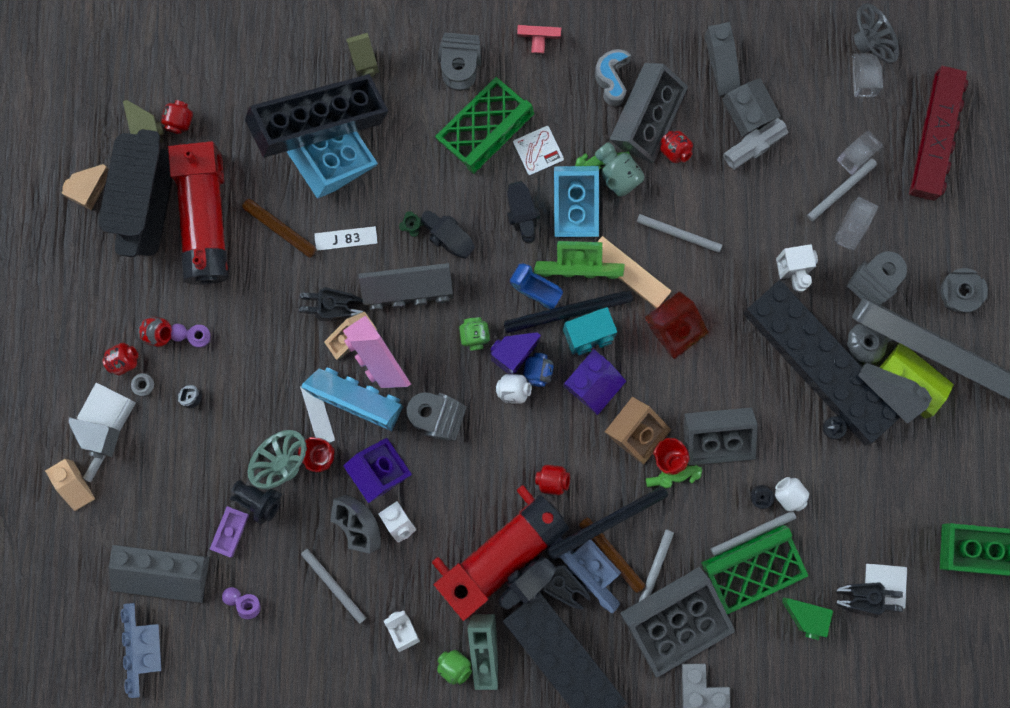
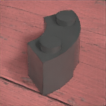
M348 495L333 499L331 522L339 525L344 530L348 539V549L369 554L380 549V530L371 511L361 501Z

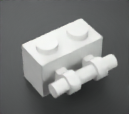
M812 244L785 248L776 258L780 280L791 278L794 291L801 293L812 283L811 276L807 274L818 263L817 253L812 249Z

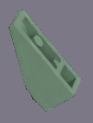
M474 614L471 616L467 628L475 690H498L495 614Z

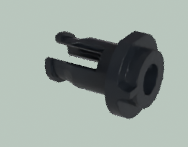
M238 480L231 489V492L235 493V495L231 496L230 500L238 502L242 507L253 512L254 521L259 524L272 520L280 507V498L283 494L274 489H270L265 493L254 486L244 484L242 480Z

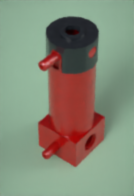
M213 141L168 146L170 175L177 183L184 282L194 285L224 282L229 279L220 195V184H224L222 154Z
M524 485L519 487L517 492L528 505L463 562L458 563L449 570L439 557L432 561V564L443 576L433 585L463 621L489 600V597L508 581L509 575L516 570L520 571L542 551L550 547L570 530L564 522L562 515L550 502H547L542 495L534 498ZM458 585H464L467 588L468 594L466 597L460 598L456 595L455 590Z

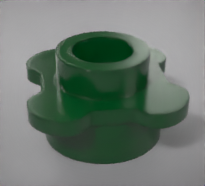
M408 211L405 213L403 222L399 224V229L407 231L412 237H416L419 235L420 227L424 226V224L420 220L421 217H418L412 211Z

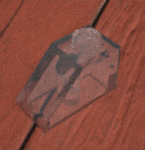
M853 54L854 97L877 96L883 88L882 66L878 58L874 54Z
M868 130L854 141L838 157L837 161L853 175L884 145Z
M858 196L851 204L834 242L854 251L868 229L879 206Z

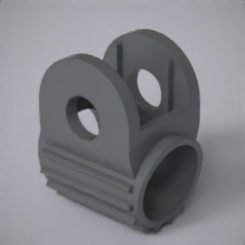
M444 33L439 48L438 63H441L443 81L449 88L462 91L474 84L477 76V66H481L479 35Z
M882 252L868 263L864 261L851 277L847 287L861 300L865 297L881 305L898 292L896 288L905 279L907 274L906 262L895 252Z
M423 392L411 398L407 406V416L416 429L425 432L424 436L456 441L467 407L445 394L438 393V395ZM426 407L432 409L430 416L422 417L420 415L422 409Z

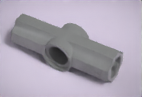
M776 118L760 130L752 131L741 140L742 142L723 154L726 163L735 170L751 158L759 157L772 144L778 142V140L789 133L787 126L782 120Z

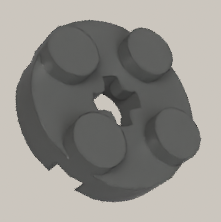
M960 268L947 275L940 289L945 307L957 313H970L979 308L986 300L988 294L985 280L981 279L976 274V271L969 268ZM962 285L965 286V289L969 290V293L965 294V296L959 293Z

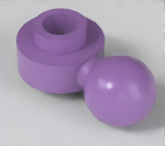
M182 324L171 326V339L174 341H182L186 338L196 348H203L210 342V332L203 325H195L189 330ZM197 332L203 333L201 339L195 338Z
M234 587L224 590L222 594L223 602L229 606L236 605L237 612L241 618L252 619L259 614L261 607L256 596L252 594L241 596L239 590Z

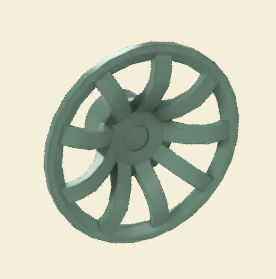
M284 430L266 439L254 452L248 465V478L250 482L259 489H271L294 478L306 453L304 437L297 431ZM286 436V438L284 439L282 451L278 439ZM293 437L297 438L299 441L293 443L289 449L291 439ZM270 443L273 445L276 456L265 450ZM301 447L300 456L293 455L295 449ZM261 454L267 459H269L271 463L256 462V460ZM257 468H265V469H266V470H263V471L259 472L256 476H254V470H255V469H257ZM268 475L266 484L259 482L262 477ZM276 475L279 478H281L279 481L273 483V479Z

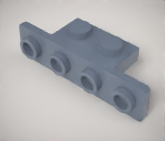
M559 538V539H558L554 544H552L551 546L557 544L558 542L562 541L563 539H562V538ZM591 539L575 552L570 550L558 557L568 565V569L572 574L580 578L584 587L599 599V603L604 609L609 610L610 613L616 611L620 602L606 586L617 578L621 572Z
M134 603L124 604L123 609H121V621L125 627V632L122 633V644L126 646L123 666L127 670V679L125 680L124 687L129 698H139L138 674L161 671L159 624L136 626Z

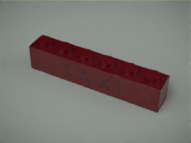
M941 65L935 72L909 192L911 196L935 201L941 195H944L947 183L944 182L945 176L951 168L949 157L953 153L956 144L953 141L954 133H957L960 121L957 120L958 114L961 113L964 106L962 95L968 87V80H966L967 71Z

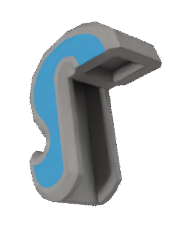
M621 49L605 53L599 58L595 68L596 81L601 87L605 88L603 98L611 106L621 105L627 91L615 71L628 64L631 59V55Z

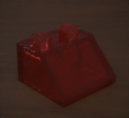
M680 291L644 317L652 333L673 359L709 333L695 303Z

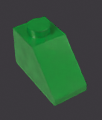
M783 598L782 602L798 629L806 632L805 637L819 640L820 636L827 638L833 610Z

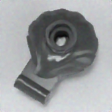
M857 324L848 334L847 346L850 355L855 357L857 361L871 364L882 359L886 352L887 343L893 339L864 324Z

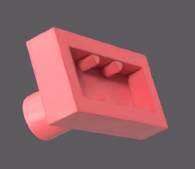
M518 25L517 36L532 37L531 53L544 54L545 38L560 39L561 28Z

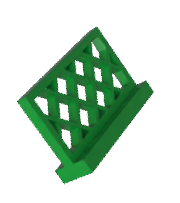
M495 77L435 138L465 164L472 174H475L534 115L533 106ZM499 86L503 90V96L491 97V90ZM503 101V110L491 111V102ZM506 101H516L519 104L514 110H506ZM480 102H487V111L475 112V106ZM503 115V121L499 125H491V116ZM487 116V125L475 126V117ZM464 117H472V126L460 127V121ZM487 130V137L484 140H475V131ZM472 131V141H460V132ZM449 132H457V141L447 142L443 137ZM472 145V152L465 158L460 153V146Z
M782 525L718 556L701 562L727 614L808 577L791 538L792 534L789 527ZM785 542L788 543L790 548L787 558L776 554L779 545ZM763 552L771 555L766 567L756 564L758 555ZM775 557L786 560L781 573L770 569ZM742 562L750 564L746 577L735 573L738 564ZM790 562L797 564L801 573L793 577L785 575ZM754 566L765 570L761 582L750 579ZM720 572L730 574L726 586L717 584L714 575ZM769 572L780 575L777 584L774 586L765 584ZM734 576L744 579L740 592L729 588ZM749 581L759 585L757 593L753 596L744 594ZM728 591L739 595L736 603L729 607L725 602Z

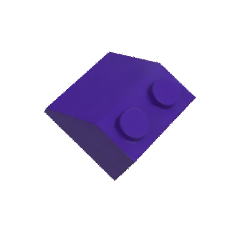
M536 332L505 336L502 341L498 339L490 349L491 361L506 373L515 374L539 344L541 335Z
M593 349L564 383L563 387L598 415L625 384L626 380L609 361Z
M387 438L357 453L343 465L368 503L384 495L412 475Z

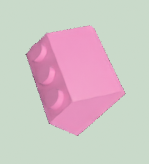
M364 316L343 330L347 336L344 342L351 352L357 351L358 354L354 357L361 367L367 366L368 370L365 373L372 383L377 381L381 388L408 387L411 385L367 316Z

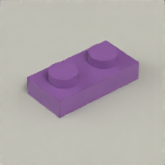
M227 506L210 550L233 558L249 514Z

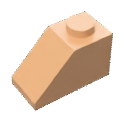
M102 164L72 174L70 179L64 182L62 194L69 200L92 210L106 185L109 168Z
M365 312L346 319L325 340L324 343L336 360L350 352V349L344 342L347 336L343 330L364 316H367Z
M64 459L45 470L56 491L74 511L95 500L73 460Z

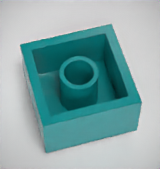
M608 307L565 322L563 332L572 355L578 353L579 356L591 352L594 346L599 345V348H603L612 344L611 341L614 340L617 334Z

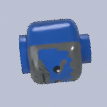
M534 353V357L526 359L523 375L531 386L545 387V384L551 382L554 363L547 359L548 355Z

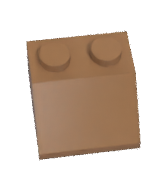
M632 397L606 429L605 433L616 444L644 465L653 454L658 443L664 440L671 429L650 406Z

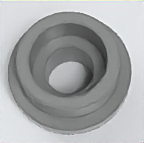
M144 373L137 374L131 381L132 391L139 396L150 394L154 388L153 379ZM142 381H145L147 384L144 389L140 388Z

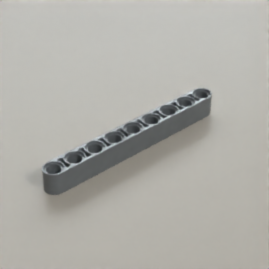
M862 298L852 315L853 319L1010 399V371L868 298Z

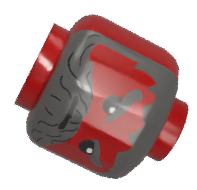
M148 316L139 324V339L147 345L162 347L171 339V325L164 318Z

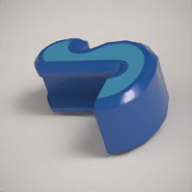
M524 263L519 264L510 278L512 287L521 294L538 301L542 306L554 309L563 295V290L554 283L534 274L531 266Z

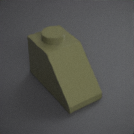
M368 33L346 39L357 76L370 74L373 77L375 73H378L379 70Z
M128 100L123 101L130 134H137L141 129L157 131L161 137L160 143H163L162 135L165 134L163 124L158 122L154 115Z

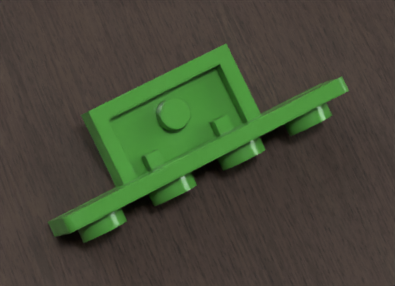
M558 241L557 262L537 261L534 274H540L545 277L551 275H562L564 277L584 275L587 278L606 276L615 279L624 276L625 264L603 263V242Z

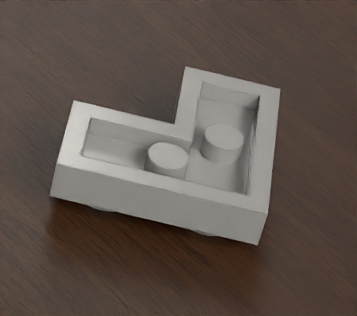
M705 663L681 664L683 708H730V687H706Z

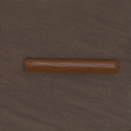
M247 199L242 207L245 211L303 254L311 258L316 253L317 249L315 246L253 200Z
M587 517L580 522L579 526L584 529L593 524V522ZM602 533L591 539L621 572L620 575L636 593L645 588L643 581Z

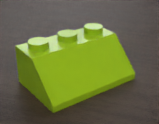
M901 343L895 347L879 367L915 381L920 387H924L929 392L932 400L928 408L920 414L925 419L935 415L947 400L954 385L910 348Z

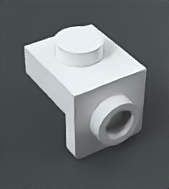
M397 501L379 513L383 523L397 542L407 539L416 531V528Z
M405 611L395 612L388 619L384 620V624L388 628L399 652L420 642L412 622Z

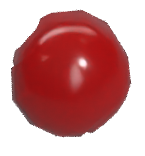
M310 437L305 439L306 453L302 463L306 469L312 472H323L329 469L334 461V448L323 438ZM301 447L298 448V456H300Z
M676 438L662 440L653 452L657 467L667 475H676L684 471L690 460L687 448Z

